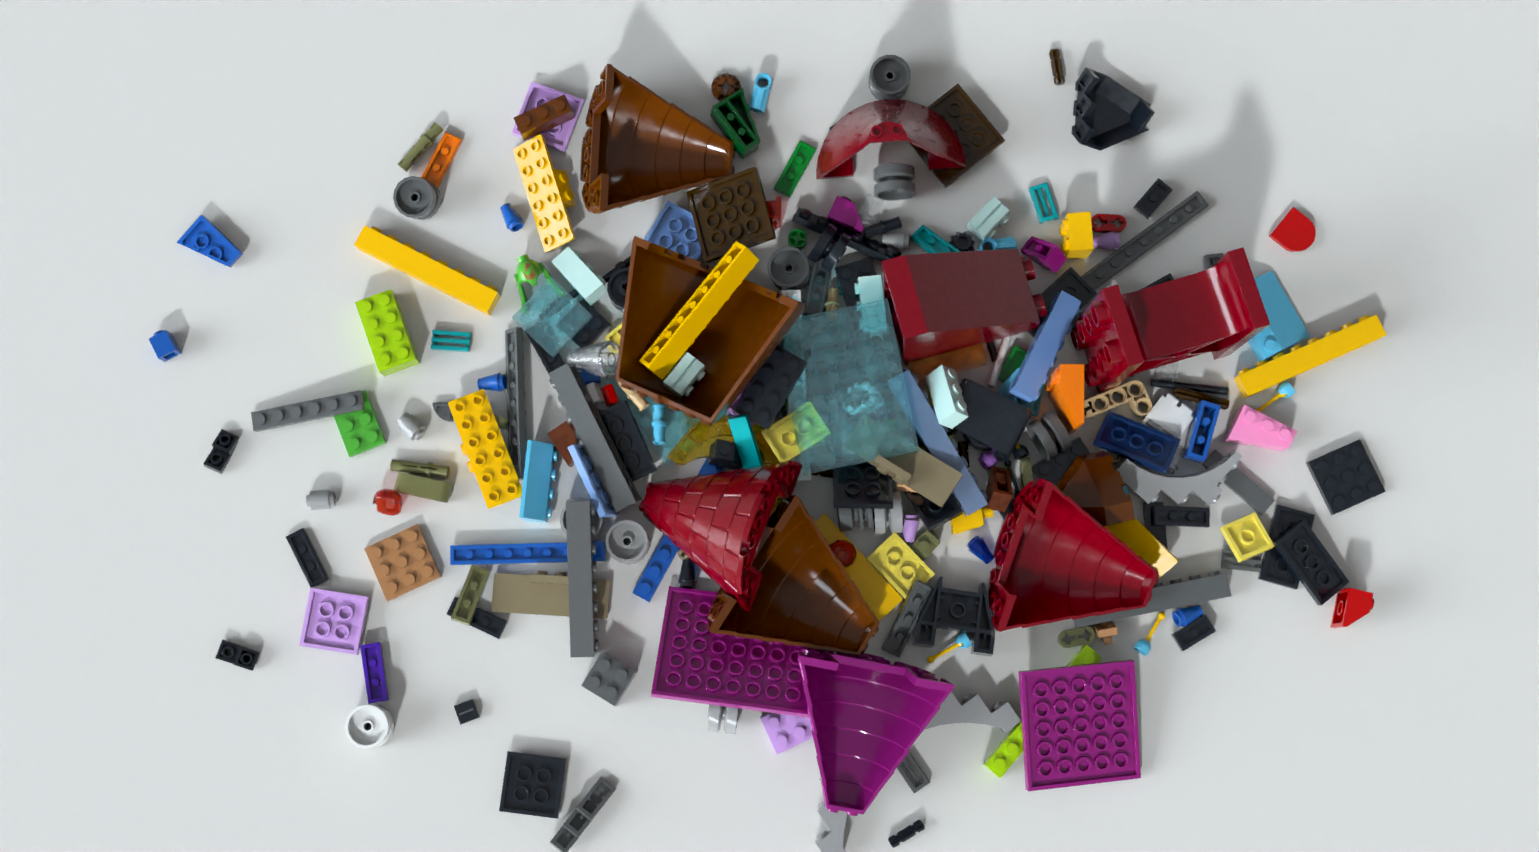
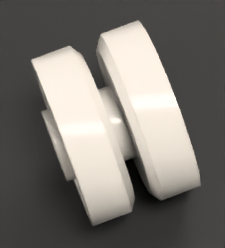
M374 704L358 706L351 711L345 723V732L349 741L356 747L364 749L382 746L390 739L394 729L393 717L390 712L384 707Z

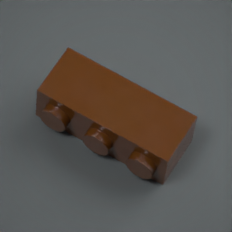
M564 94L513 119L523 140L526 141L574 119L575 116Z

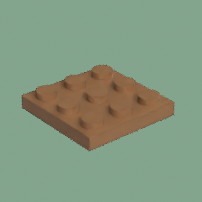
M419 524L364 548L388 602L442 577Z

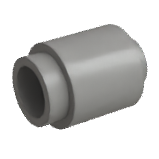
M407 412L398 419L399 429L412 441L415 439L419 440L425 435L424 430L426 427L413 414Z
M329 489L310 491L309 495H306L307 507L310 506L311 510L331 509L332 506H336L335 491H330Z

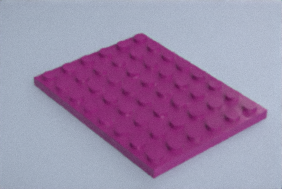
M669 586L651 697L809 718L802 675L797 659L798 651H802L803 648L807 647L711 633L707 629V623H712L708 619V615L717 592Z

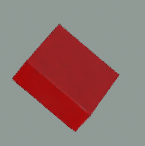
M612 384L605 385L600 389L607 407L618 402Z

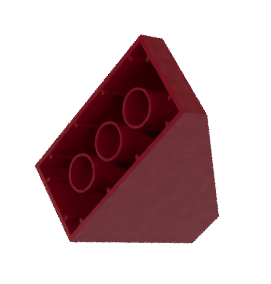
M1018 249L908 254L882 261L884 296L905 366L1035 330L1040 323L1039 317L1047 315L1041 293L1032 295L1028 281L1036 279L1030 257L1021 259Z

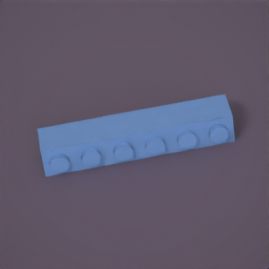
M1063 290L1055 294L1047 310V315L1044 316L1007 393L1027 404L1038 399L1041 393L1039 389L1049 377L1047 372L1057 360V357H1055L1057 351H1060L1064 346L1065 341L1063 339L1073 327L1071 322L1080 313L1081 309L1079 306L1082 301Z

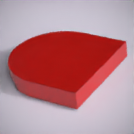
M1293 207L1269 237L1289 252H1300L1312 245L1315 240L1316 230L1313 223Z

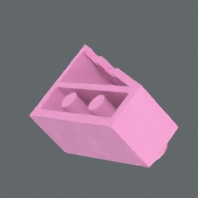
M1243 405L1238 409L1223 442L1284 451L1290 447L1297 431Z

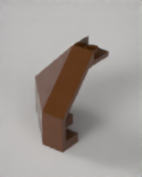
M1104 450L1076 457L1056 487L1068 495L1101 525L1109 526L1134 520L1135 518L1132 499L1129 494L1125 495L1123 490L1125 484L1120 472L1115 471L1112 463H1114L1112 454Z

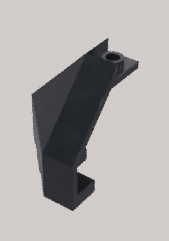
M1087 67L1084 69L1075 83V90L1078 93L1077 100L1074 101L1073 116H1076L1071 132L1079 144L1101 151L1149 130L1146 125L1155 113L1150 108V103L1109 76Z

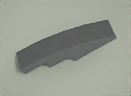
M600 777L550 841V844L560 852H568L617 788L603 777Z

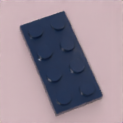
M1108 410L1093 445L1166 475L1181 439Z

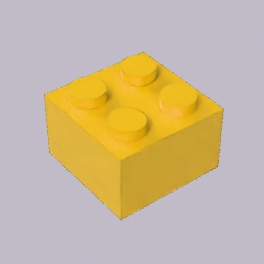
M1091 212L1067 213L1066 217L1062 220V224L1059 225V234L1063 236L1061 251L1067 257V260L1088 258L1094 250Z

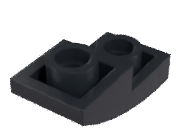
M221 429L212 444L213 449L203 463L204 466L222 474L236 448L239 436Z
M222 639L215 658L253 671L260 652Z

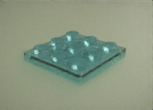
M551 276L512 318L554 358L593 316Z

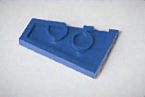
M201 215L177 241V243L228 267H232L243 255L204 215Z

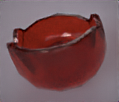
M385 488L376 492L373 497V504L376 503V510L378 512L393 516L401 512L403 499L395 490Z
M837 539L832 544H829L844 568H848L856 561L857 551L848 540Z

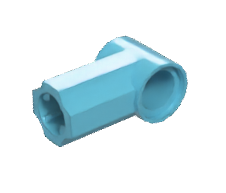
M760 73L755 78L749 105L750 110L753 112H765L771 90V77L766 73ZM765 80L768 82V85L761 87L758 83Z
M1014 237L986 238L980 243L977 251L984 250L983 245L990 246L991 250L1017 249V243Z

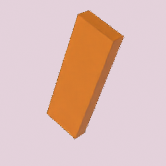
M445 131L421 178L431 181L439 188L463 140Z

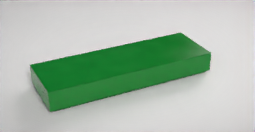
M800 140L775 184L774 190L791 198L817 149Z

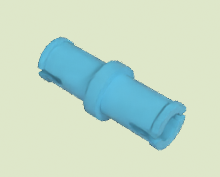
M653 405V422L651 423L654 435L653 444L663 445L666 444L665 427H667L664 414L665 405Z

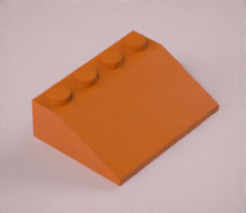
M1060 364L1045 382V390L1048 391V397L1069 435H1072L1084 424V364Z

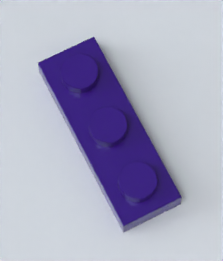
M381 642L360 645L368 704L388 701L389 694Z

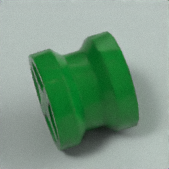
M801 229L792 230L788 235L789 246L799 250L804 249L807 243L806 233Z

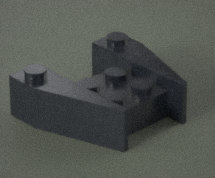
M939 577L915 625L913 645L933 648L936 628L973 633L971 654L992 656L995 631L985 583L979 585L978 593L942 588L943 577Z

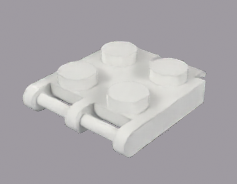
M1168 393L1165 397L1163 395L1160 396L1141 424L1149 425V427L1179 438L1192 421L1193 417L1190 415L1194 410L1184 403L1179 407L1176 406L1180 400L1171 393Z

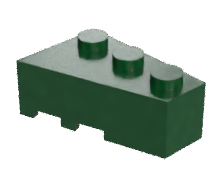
M743 88L712 106L710 114L725 137L734 143L733 147L742 159L757 151L760 144V138L754 120H752Z

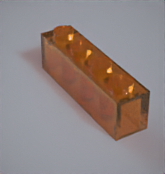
M980 343L909 362L907 368L910 373H915L919 381L918 383L925 382L926 376L941 365L952 368L958 373L985 366L988 359L984 345Z

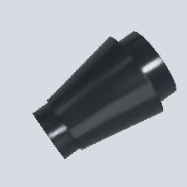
M691 559L682 560L678 580L681 588L693 589L697 583L695 565Z

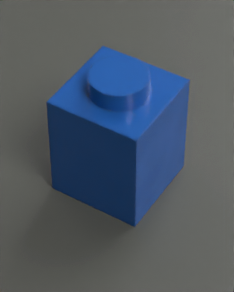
M167 330L157 331L153 334V337L149 338L158 359L163 362L181 354L172 333Z

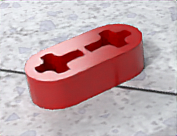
M1096 214L1091 218L1092 230L1098 233H1109L1112 231L1114 233H1121L1127 224L1126 219L1122 215ZM1097 219H1100L1101 223L1106 224H1101L1100 227H1097V224L1094 222H1096ZM1116 220H1119L1118 222L1122 225L1116 228V225L1110 223H1115Z

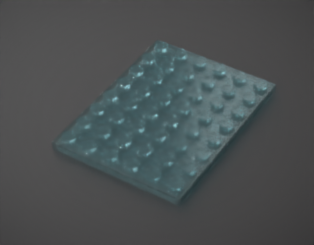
M888 299L799 317L778 346L808 362L788 397L804 475L874 461L878 455L883 458L918 452L919 446Z

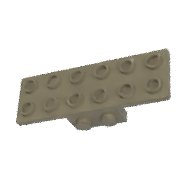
M863 415L844 443V448L875 466L877 471L884 475H890L896 483L906 485L940 507H943L962 478V473L866 415Z
M536 571V574L530 575L495 573L491 611L569 617L567 573L555 572V575H547V571ZM594 579L598 584V591L594 593V601H598V613H595V618L607 619L610 580Z

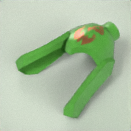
M527 254L517 258L519 264L517 265V273L514 274L520 296L522 314L529 313L530 303L521 283L528 282L533 287L537 286V279L541 273H544L555 294L562 298L566 295V292L558 285L542 262L538 263L533 259H529Z

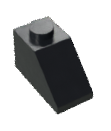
M716 439L710 445L708 464L733 470L743 468L735 442Z

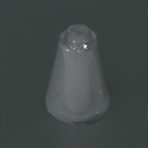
M608 340L573 349L567 355V363H575L579 371L606 379H613L616 376L619 345Z

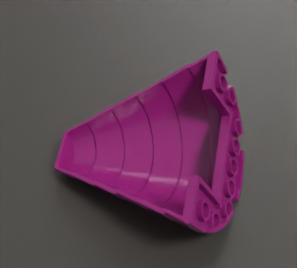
M809 647L803 648L802 651H798L797 659L802 675V683L807 701L806 706L817 753L816 759L822 780L821 785L825 806L828 811L838 813L840 810L852 816L864 814L880 790L894 774L895 769L909 753V748L938 712L940 705L951 691L954 690L955 685L945 678H941L938 681L935 674L899 661H895L894 665L890 664L891 661L884 659V657L861 653L857 656L838 652L834 653V651L811 649Z

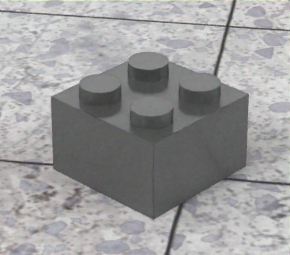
M601 652L581 686L613 706H617L637 672L605 652Z

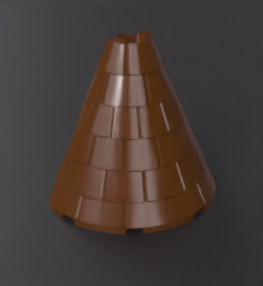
M607 64L600 74V79H603V81L595 86L585 122L589 129L586 131L585 137H583L581 149L580 180L585 182L582 189V197L585 207L589 212L601 214L615 208L644 202L706 183L709 184L734 174L733 159L735 157V148H733L734 143L711 129L694 116L689 115L675 104H670L631 76H626L613 67L612 64Z
M792 495L787 499L788 504L782 501L771 512L752 566L763 574L750 612L745 611L732 596L730 597L720 587L709 611L708 619L712 623H707V629L711 633L779 642L785 645L803 646L811 649L829 650L859 656L868 648V641L871 636L874 637L878 632L879 621L863 599L855 583L850 579L841 561L835 556L812 516L808 514L802 501L799 499L800 497Z

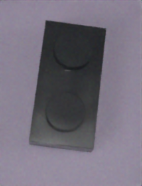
M1158 178L1133 208L1149 219L1173 189Z
M1206 614L1171 635L1180 650L1184 651L1216 632Z

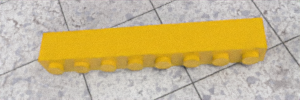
M364 226L354 244L358 250L491 316L501 297L497 292V288L489 284L487 287L480 284L481 280L474 276L469 278L464 275L462 270L458 268L451 269L447 267L448 264L440 259L435 261L431 259L432 256L424 251L419 253L414 250V246L406 242L403 245L398 242L399 239L390 234L388 236L381 234L382 231L375 226L371 228Z
M736 241L639 362L663 380L690 345L694 343L702 330L706 328L711 319L718 313L719 309L730 298L736 288L743 282L749 272L753 270L759 259L746 246Z
M1369 314L1359 318V322L1354 325L1352 322L1341 326L1342 330L1335 332L1333 329L1325 333V337L1322 339L1315 337L1307 341L1308 345L1301 347L1299 344L1289 349L1290 353L1284 355L1281 352L1273 356V360L1270 362L1266 360L1255 364L1256 368L1250 370L1247 367L1238 371L1239 375L1234 380L1243 399L1383 338L1387 334L1377 314L1372 317Z

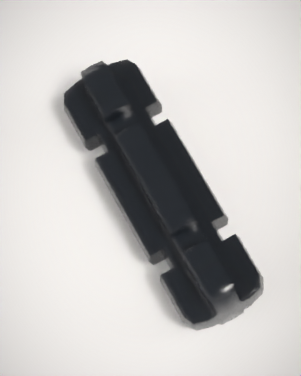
M917 820L913 823L914 825H909L902 829L896 836L889 837L890 845L895 848L900 845V842H905L916 835V832L923 831L925 826L922 821Z

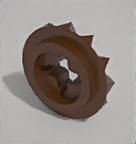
M729 73L719 74L718 77L714 78L711 85L712 94L719 101L724 100L741 89L740 81L735 75ZM727 81L728 86L731 88H728L725 94L724 88L721 86H724Z

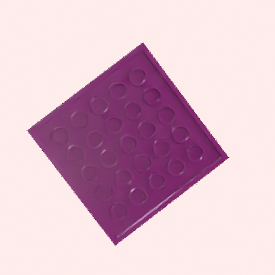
M1134 660L1019 671L1025 787L1027 791L1141 778Z

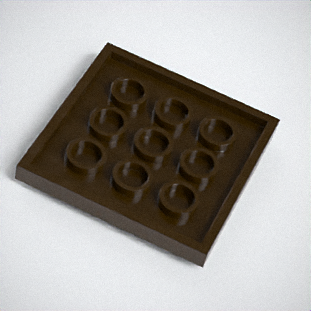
M958 83L927 107L940 115L951 126L965 154L967 168L932 170L945 188L1005 142V139ZM908 142L928 166V152Z
M756 166L686 192L704 262L709 263L723 258L736 241L747 248H751L776 239Z

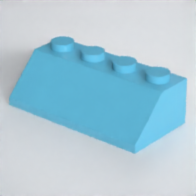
M528 440L519 514V517L524 521L548 523V518L551 519L552 507H549L550 499L554 498V488L551 487L552 480L556 479L554 461L558 460V450H556L553 444Z

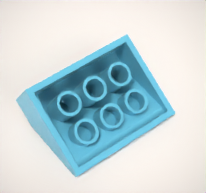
M1273 271L1254 278L1270 322L1269 326L1248 341L1259 362L1310 336Z

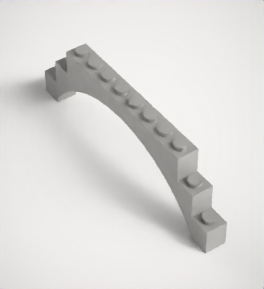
M951 692L940 705V709L925 729L952 723H977L998 727L1007 733L1019 724L1021 720L1007 701H998L991 707L993 710L990 711L976 693L973 695L969 693L961 699L963 703L960 704ZM825 801L818 805L820 808L817 811L830 828V831L824 830L817 835L818 840L815 843L821 852H846L843 847L847 813L840 810L838 813L830 812L825 806Z

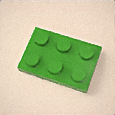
M366 390L362 391L365 410L334 416L349 457H354L386 444Z

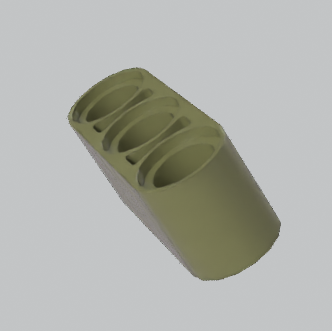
M398 472L394 491L448 503L452 484Z

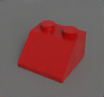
M1345 588L1338 591L1330 628L1347 627L1370 613L1374 606L1373 593L1354 588Z

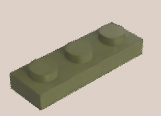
M471 565L451 615V620L470 626L489 578L490 570Z

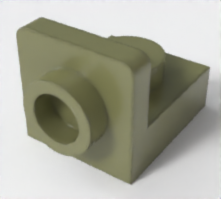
M926 529L910 548L924 561L941 543L938 540L940 537L933 530L928 532Z

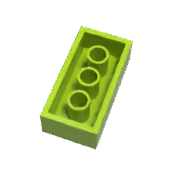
M391 289L355 302L380 374L387 376L420 364L397 296Z

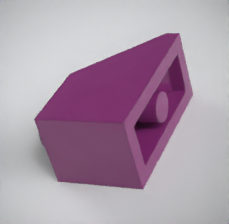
M837 196L827 219L833 223L841 224L853 232L862 234L864 228L855 204L845 196Z
M1033 236L1029 238L1020 250L1039 266L1054 273H1057L1067 260V257L1056 244Z

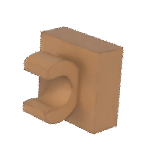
M1112 621L1093 625L1095 634L1098 638L1102 639L1104 645L1113 644L1112 635H1117L1118 632L1117 627Z

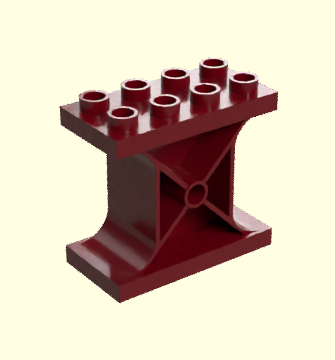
M1242 247L1228 251L1212 268L1125 294H1121L1118 284L1103 288L1076 321L1077 327L1071 329L1070 335L1076 351L1084 349L1088 364L1084 365L1086 384L1088 387L1096 385L1098 393L1101 394L1116 388L1129 376L1209 352H1212L1214 360L1229 356L1269 326L1270 322L1245 250Z

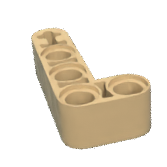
M1133 380L1084 400V409L1088 407L1090 409L1084 413V421L1126 403L1129 404L1132 413L1136 417H1144L1152 410V402L1143 383L1139 380ZM1130 386H1135L1138 389V394L1131 393ZM1113 393L1120 395L1121 400L1119 402L1113 399ZM1096 400L1103 403V409H1098L1095 406ZM1138 403L1146 406L1145 412H1141L1138 409Z

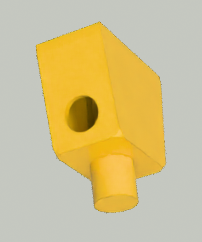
M984 506L967 517L963 513L950 520L952 535L982 527L984 525L983 518L994 517L993 510Z

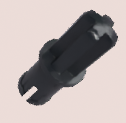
M897 216L885 221L880 220L879 223L864 227L865 236L869 238L902 228L900 217Z

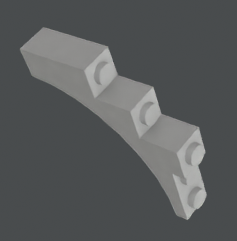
M1231 450L1220 461L1209 468L1182 476H1163L1150 473L1139 468L1126 458H1122L1114 467V470L1119 471L1124 484L1148 504L1156 501L1160 496L1159 492L1162 491L1176 504L1187 501L1190 497L1189 493L1192 492L1203 503L1210 505L1220 498L1219 494L1222 490L1217 485L1222 484L1227 478L1226 474L1240 464L1239 460L1242 456L1237 451Z

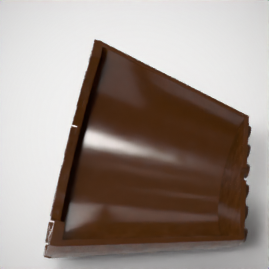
M634 236L615 380L622 383L621 387L632 390L634 388L637 390V394L653 398L652 400L659 404L669 405L668 408L685 412L684 415L694 419L698 418L706 425L712 426L713 423L717 424L805 311L807 304L783 294L780 295L778 292L744 279L719 309L718 313L707 324L706 328L698 335L694 343L682 355L681 359L688 352L703 363L706 374L700 382L696 380L692 385L694 389L688 397L684 395L680 399L663 385V381L680 360L677 361L663 380L653 374L639 360L715 267Z

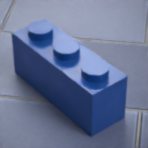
M1204 400L1197 403L1183 451V459L1196 463L1206 461L1220 405Z

